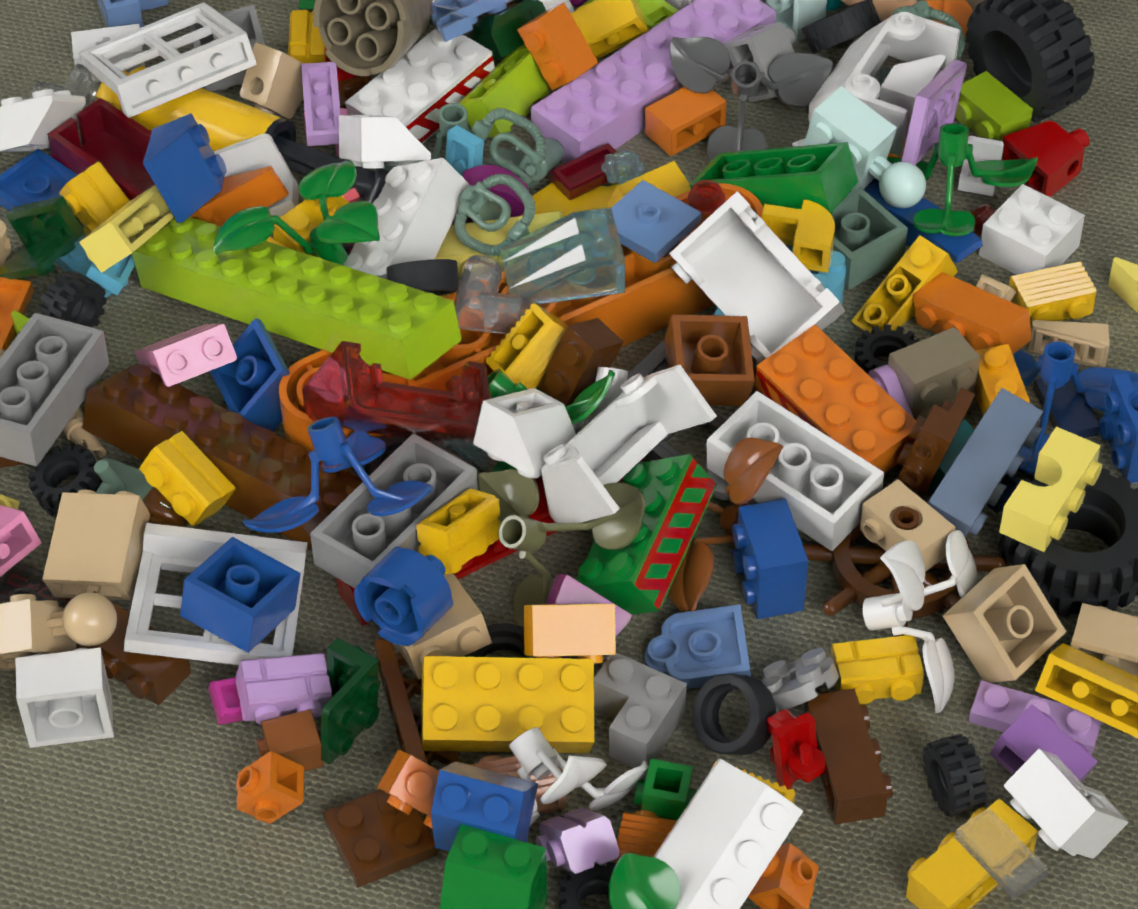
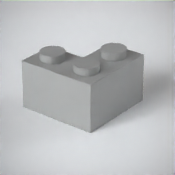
M617 652L616 655H609L594 677V711L614 719L609 727V757L632 768L641 766L643 761L649 765L650 759H656L686 713L687 684Z

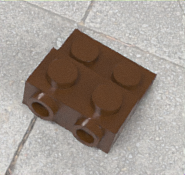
M961 387L954 402L946 398L942 408L935 404L933 405L927 419L919 415L909 437L915 439L914 444L906 442L896 462L903 466L897 479L904 485L925 495L975 396L974 393Z

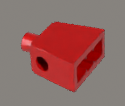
M1046 121L1004 136L1001 160L1037 157V165L1030 179L1024 184L1051 197L1079 175L1082 169L1085 148L1089 146L1090 140L1087 133L1081 128L1068 133L1055 121Z

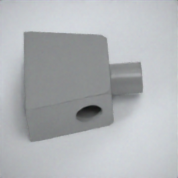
M774 22L751 28L727 41L724 45L728 49L733 67L741 61L753 62L758 66L760 72H764V77L774 83L769 77V67L778 57L795 53L792 45L795 43L796 37L790 28L784 27L780 22ZM759 82L757 93L749 97L748 101L754 102L777 97L778 89L770 90Z

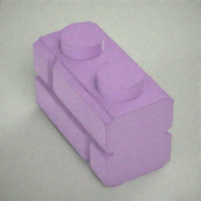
M323 653L242 660L239 663L236 686L243 721L256 720L258 724H261V721L306 710H311L313 719L321 716L323 707L332 698V690L329 676H327V667Z
M582 807L565 813L564 818L557 816L540 822L539 831L541 836L536 837V843L538 846L546 848V862L551 861L555 867L560 866L576 874L593 868L594 862L601 865L619 857L620 851L610 819L602 814Z

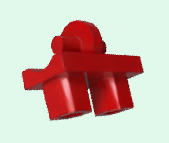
M783 709L766 720L767 731L773 737V746L769 750L770 761L775 765L779 787L785 785L787 790H789L798 779H802L804 782H812L814 778L824 772L826 768L825 756L822 751L817 749L815 719L808 712L795 717L788 709Z

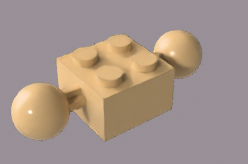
M92 592L77 595L65 608L58 607V602L53 600L36 601V596L32 594L11 596L10 602L0 604V670H16L15 658L26 657L38 653L51 654L73 651L76 649V643L83 646H96L104 643L112 636L117 625V613L113 604L105 596Z

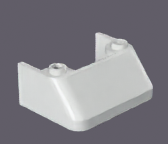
M900 12L892 15L854 39L810 102L809 122L811 121L814 109L842 86L897 127L889 153L901 156L904 147L908 109L878 100L880 83L874 76L888 56L910 62L941 54L946 56V68L954 59H957L960 30L909 12Z
M681 365L642 377L640 373L632 376L621 385L623 392L565 446L561 444L544 456L543 460L546 463L542 467L541 472L549 515L555 523H582L615 514L620 508L603 485L617 483L668 434L710 422L717 417Z

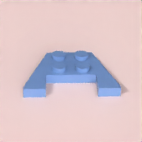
M436 0L431 4L430 21L442 39L447 42L473 30L472 24L478 21L477 16L486 12L488 14L500 12L507 8L506 3L511 0Z

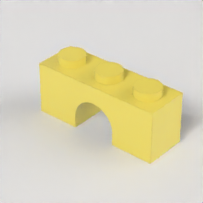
M1056 427L1039 452L1034 478L1049 486H1036L1021 480L1003 508L999 533L1042 552H1045L1053 538L1059 540L1068 523L1067 515L1070 511L1076 513L1079 510L1085 496L1084 489L1086 485L1093 486L1100 475L1102 464L1097 461L1101 445Z

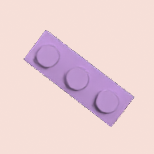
M336 63L301 64L307 146L339 144V115H341Z
M980 681L970 712V723L1005 732L1033 704L1041 712L1051 716L1061 730L1074 741L1083 744L1090 755H1093L1102 724L1101 721L1060 702Z

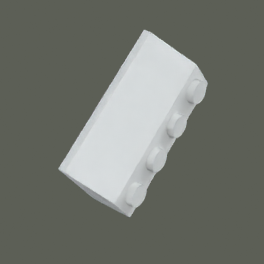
M718 759L654 855V858L666 862L679 878L681 886L680 899L675 909H740L803 813V810L770 786L724 760Z

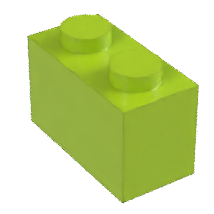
M985 71L962 84L955 118L965 124L978 137L1003 142L1004 136L1030 127L1033 108Z

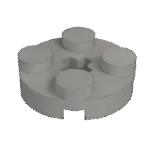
M816 648L806 652L801 656V659L786 664V661L781 660L766 666L763 669L765 678L761 682L770 690L776 704V710H783L803 704L817 697L815 688L825 682L829 689L837 682L839 673L833 659L826 655L824 649Z

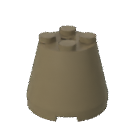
M316 0L313 12L314 27L319 28L322 41L327 48L325 54L339 68L358 76L378 74L395 66L426 31L431 19V4L433 0Z

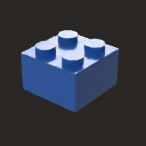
M786 498L739 507L738 524L732 526L736 549L731 550V561L734 572L736 574L741 573L744 580L741 582V588L745 604H752L757 619L804 611L808 558Z
M231 537L184 579L180 616L249 653L295 610L301 573Z

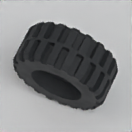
M984 0L973 9L966 26L968 28L966 42L969 43L967 52L969 59L973 61V70L976 76L985 71L990 73L1033 108L1031 121L1034 122L1049 118L1080 100L1088 92L1095 69L1092 68L1095 62L1094 53L1090 50L1092 43L1089 35H1086L1084 32V24L1081 18L1076 17L1073 12L1074 8L1069 2H1064L1063 0Z
M1102 468L1096 483L1093 486L1086 485L1084 489L1085 496L1079 510L1076 513L1070 511L1067 515L1068 523L1065 529H1076L1091 533L1103 540L1109 546L1107 549L1097 552H1079L1067 549L1052 540L1045 552H1042L1001 534L999 556L1005 560L1006 567L1020 564L1026 565L1052 609L1058 611L1057 615L1069 617L1070 613L1079 614L1082 603L1106 607L1112 611H1116L1117 605L1121 608L1126 607L1138 595V488L1133 490L1130 487L1131 482L1121 475L1116 478L1110 475V470ZM1035 474L1031 476V481L1029 479L1024 480L1036 486H1049L1034 479Z

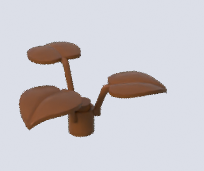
M750 437L739 441L731 450L724 466V478L729 483L725 492L730 496L731 501L735 505L723 508L709 502L707 509L721 514V527L729 535L694 538L691 541L690 547L668 592V596L673 604L681 611H696L698 601L709 583L714 568V554L709 545L734 543L732 526L738 524L739 507L749 505L747 502L754 497L765 481L783 449V445Z

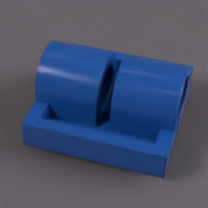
M1128 373L1116 374L1112 376L1109 392L1105 393L1106 409L1104 417L1100 418L1099 421L1100 434L1104 441L1108 440L1114 468L1116 470L1120 469L1122 477L1131 483H1137L1138 387L1133 386Z

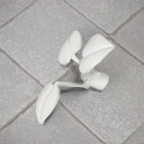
M960 530L951 532L946 541V557L952 573L948 580L924 588L922 583L925 580V565L918 545L912 540L898 542L889 548L880 559L892 572L900 593L866 598L863 602V617L869 630L892 628L893 635L904 634L918 637L925 641L923 644V659L934 698V714L944 709L954 686V666L949 649L943 638L935 639L931 632L904 627L906 621L912 619L913 611L922 608L924 596L957 585L959 595L962 598L978 584L976 564L964 534Z
M538 727L526 731L509 746L522 765L517 771L521 779L531 781L530 776L534 775L538 781L551 773L557 779L540 798L542 804L557 801L570 793L574 788L581 786L595 798L588 805L590 810L605 808L623 798L639 780L645 777L649 765L643 761L641 766L625 772L607 787L595 788L588 781L606 767L605 761L599 758L570 755L566 762L560 757L556 749L551 747ZM536 799L530 825L540 816L538 811H536L538 808Z

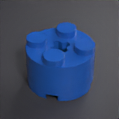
M394 547L362 578L354 590L355 603L363 619L367 623L372 619L381 628L377 632L381 637L401 646H410L421 639L452 608L453 599L450 586L444 577L445 567L443 563L433 555L425 557L416 551L401 547Z

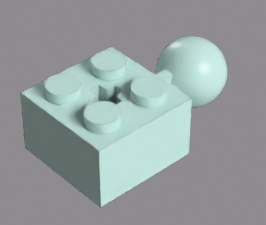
M842 86L814 109L804 146L848 142L858 178V183L851 191L859 187L864 189L876 178L880 181L879 189L883 199L896 208L914 206L922 199L925 193L926 180L923 172L916 165L909 162L891 164L887 161L897 130L896 126Z

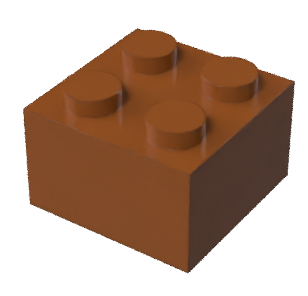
M671 315L664 339L667 369L681 365L709 405L742 406L749 399L755 382L748 317Z

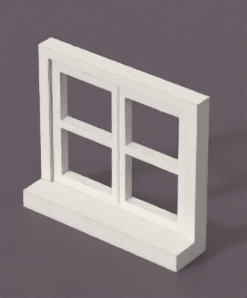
M205 2L79 53L83 66L118 95L123 113L128 118L257 65L247 33ZM195 23L203 26V28L169 42H165L161 38ZM211 34L219 38L183 54L176 50ZM144 44L151 48L115 64L107 60ZM158 56L165 59L161 63L129 76L122 72Z
M146 523L143 552L124 640V651L239 665L242 660L293 656L308 542ZM231 537L301 573L295 610L275 628L273 645L259 643L247 653L207 630H204V636L149 630L154 605L181 608L182 596L156 593L161 569L192 573Z

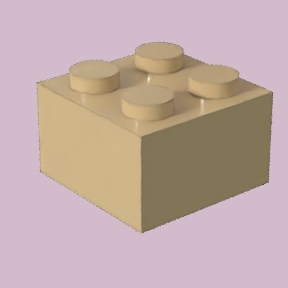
M1025 564L994 568L943 615V618L982 680L989 683L1017 680L1066 633L1065 628Z

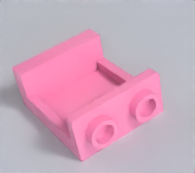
M203 324L135 351L139 364L147 366L153 372L161 375L165 386L178 384L237 359L225 324Z

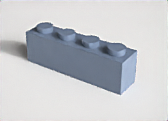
M1004 388L1000 389L928 502L933 509L956 527L955 531L960 530L965 538L969 532L975 536L978 534L988 517L987 514L982 512L987 503L995 507L1007 487L1000 482L1005 474L1013 478L1025 458L1019 454L1023 446L1031 449L1042 431L1036 424L1043 411Z

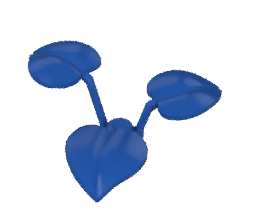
M1058 341L1051 342L1045 346L1043 355L1038 357V363L1033 356L1022 350L1014 353L1013 357L1024 386H1030L1039 372L1044 384L1048 386L1039 425L1042 431L1031 449L1023 446L1019 454L1025 458L1018 471L1033 475L1036 472L1039 452L1050 437V435L1045 434L1055 388L1063 387L1072 377L1076 392L1085 393V402L1090 407L1105 412V393L1110 390L1112 376L1128 373L1133 386L1138 387V373L1104 367L1087 368L1078 373L1079 365L1073 363L1075 357L1074 349L1069 344Z
M327 417L312 423L307 429L315 449L308 453L311 460L310 495L308 497H293L280 501L255 518L243 520V522L250 529L274 533L296 528L313 518L319 512L318 505L315 504L319 499V461H323L321 464L322 470L328 473L337 472L350 466L354 467L371 495L375 498L367 504L368 512L374 516H388L404 511L432 493L434 488L432 485L420 481L398 482L388 487L385 491L376 488L361 465L373 461L386 451L384 441L369 435L360 427H357L346 439L338 417Z

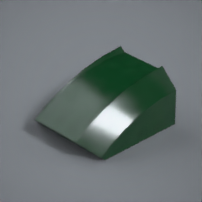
M513 0L507 4L506 9L479 20L467 37L492 51L493 59L503 58L524 45V41L517 29L545 12L546 9L543 2L538 0Z

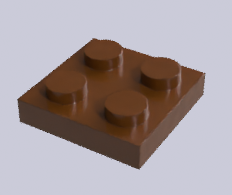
M380 789L323 812L324 822L357 888L437 856L435 842L426 825L423 824L424 821L419 812L412 809L411 813L407 815L386 802L390 795Z

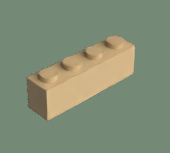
M1082 603L1071 647L1138 677V617L1112 611L1106 607Z

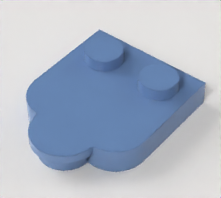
M741 604L671 615L662 625V635L653 638L644 653L646 666L686 683L687 689L702 687L706 681L720 674L732 673L751 677Z

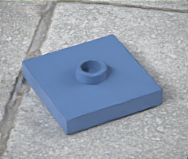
M642 180L597 220V230L656 263L701 223L702 212Z

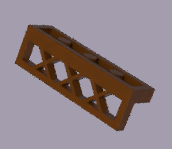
M384 638L374 640L376 659L379 660L378 671L401 751L411 754L428 765H431L434 759L446 765L459 762L456 751H445L446 753L442 751L423 750L419 736L421 731V713L412 709L409 702L415 693L421 696L422 678L418 680L415 677L412 681L403 677L399 666L408 664L401 653H395L393 644Z

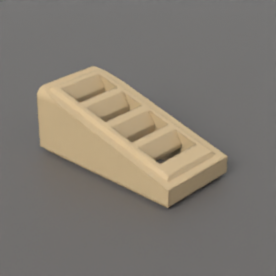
M1032 320V340L1028 342V351L1043 355L1047 344L1056 341L1069 344L1075 351L1074 363L1105 368L1110 346L1108 324ZM1043 335L1050 336L1049 340H1042Z

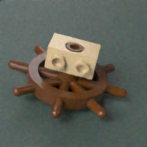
M896 478L892 484L863 503L861 522L833 551L823 545L803 544L808 560L832 562L833 574L841 588V591L823 603V612L828 616H833L852 602L863 608V602L866 598L900 593L892 572L880 559L889 548L898 542L912 540L918 545L925 565V580L922 583L924 588L948 580L952 576L951 571L940 581L928 569H949L946 557V541L948 535L955 531L956 527ZM862 535L876 548L851 546ZM966 537L965 539H966V541H967L968 548H969V550H970L969 542H968V539H967V537ZM972 555L977 571L991 572L994 568L1006 567L1005 560L1000 556ZM853 563L875 564L876 566L861 575ZM888 578L892 580V591L876 585ZM957 585L924 596L922 608L913 611L912 619L925 617L941 611L945 607L950 609L961 599L958 597ZM906 621L904 627H908V621ZM892 633V637L904 636V634H901V635H893V633Z

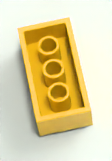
M424 656L421 681V743L424 751L512 752L509 746L516 738L526 731L538 727L551 747H554L558 753H590L594 744V659Z

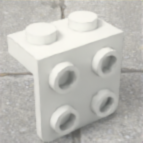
M260 134L214 151L215 155L219 154L225 162L227 169L225 177L272 166L289 194L282 200L267 207L270 216L277 215L282 217L298 205L299 186L269 134Z

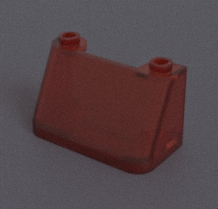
M342 341L302 389L306 414L314 422L327 417H338L342 429L409 438L414 433L426 441L474 438L483 400L491 399L486 364L468 361L461 368L460 376L453 375L446 382L447 391L383 381L381 364L373 363L370 366L359 355L361 344Z

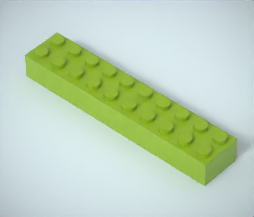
M192 217L180 223H177L176 219L173 218L170 224L155 233L132 253L142 288L249 325L255 318H258L263 322L267 331L409 380L417 376L462 340L453 300L268 241L250 248L223 251L216 255L214 252V242L221 227Z

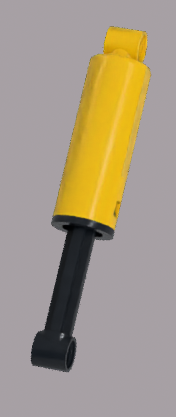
M139 66L132 69L130 73L124 70L122 72L129 76L148 67ZM101 81L95 98L97 100L102 98L123 112L118 95ZM203 88L130 117L152 132L153 128L192 113L196 122L202 124L207 130L210 139L209 144L213 152L260 134H269L289 170L304 176L321 166L345 161L296 142V128L292 121ZM355 166L357 176L351 189H356L360 197L363 198L362 201L373 204L379 197L386 183V176L390 171L382 168H376V170L371 171Z

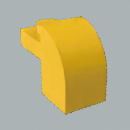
M805 199L801 209L764 204L762 219L785 245L793 246L792 253L808 270L828 273L833 254L835 222L829 211L818 203Z

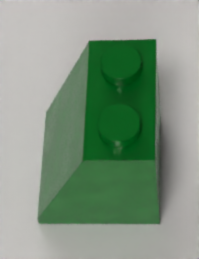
M460 825L445 861L440 909L547 908L545 847L467 825Z

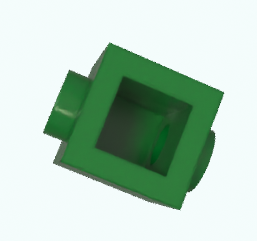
M650 759L646 780L641 779L637 783L634 804L641 805V810L653 812L659 818L678 820L698 791L691 789L693 766Z

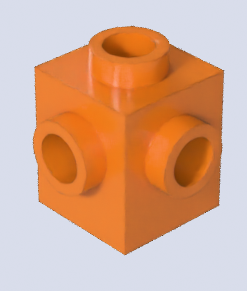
M273 751L268 752L238 772L236 781L237 809L268 824L273 823L292 811L304 801V766Z
M791 843L781 845L748 895V898L761 909H809L819 866Z

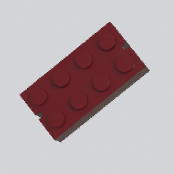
M99 98L77 113L83 146L80 144L77 123L73 118L68 119L47 134L52 158L78 175L96 162H100L130 201L155 185L143 165L152 132L132 118H128L123 112L102 98Z

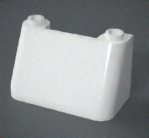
M738 191L669 253L677 262L672 266V269L686 284L693 279L726 316L748 317L750 343L752 344L751 353L758 363H761L813 325L823 330L845 312L840 301L828 288L825 289L822 283L812 275L773 233L763 219L753 211L750 204Z

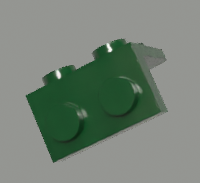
M63 196L15 206L5 214L24 245L0 267V277L10 280H22L32 275H35L36 278L45 276L55 268L54 262L59 257L65 256L76 247L74 243L85 232Z
M336 638L327 647V676H329L332 698L325 704L321 712V760L329 765L339 755L344 756L348 753L355 738L364 729H369L374 725L380 711L378 707V690L380 687V680L378 679L379 660L367 654L360 647L352 646L339 638Z

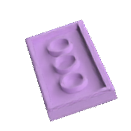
M954 59L916 95L901 162H909L916 165L934 147V143L939 142L940 127L945 124L954 123L967 67L966 62Z

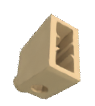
M255 42L253 54L257 65L246 70L240 90V97L264 112L291 119L304 98L301 64L303 63L282 51Z

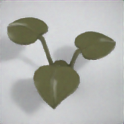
M515 469L478 474L479 491L494 495L499 499L500 516L498 519L501 520L499 528L501 543L507 548L520 550L519 557L527 560L542 575V577L532 575L525 578L518 585L514 593L513 609L518 626L524 627V605L546 604L555 579L550 580V571L532 555V552L538 550L545 543L546 532L589 530L593 528V537L599 546L609 550L622 549L635 539L641 527L646 501L644 494L638 488L625 483H608L603 485L620 508L615 514L584 523H540L529 517L536 511L539 504V490L534 478L524 477Z

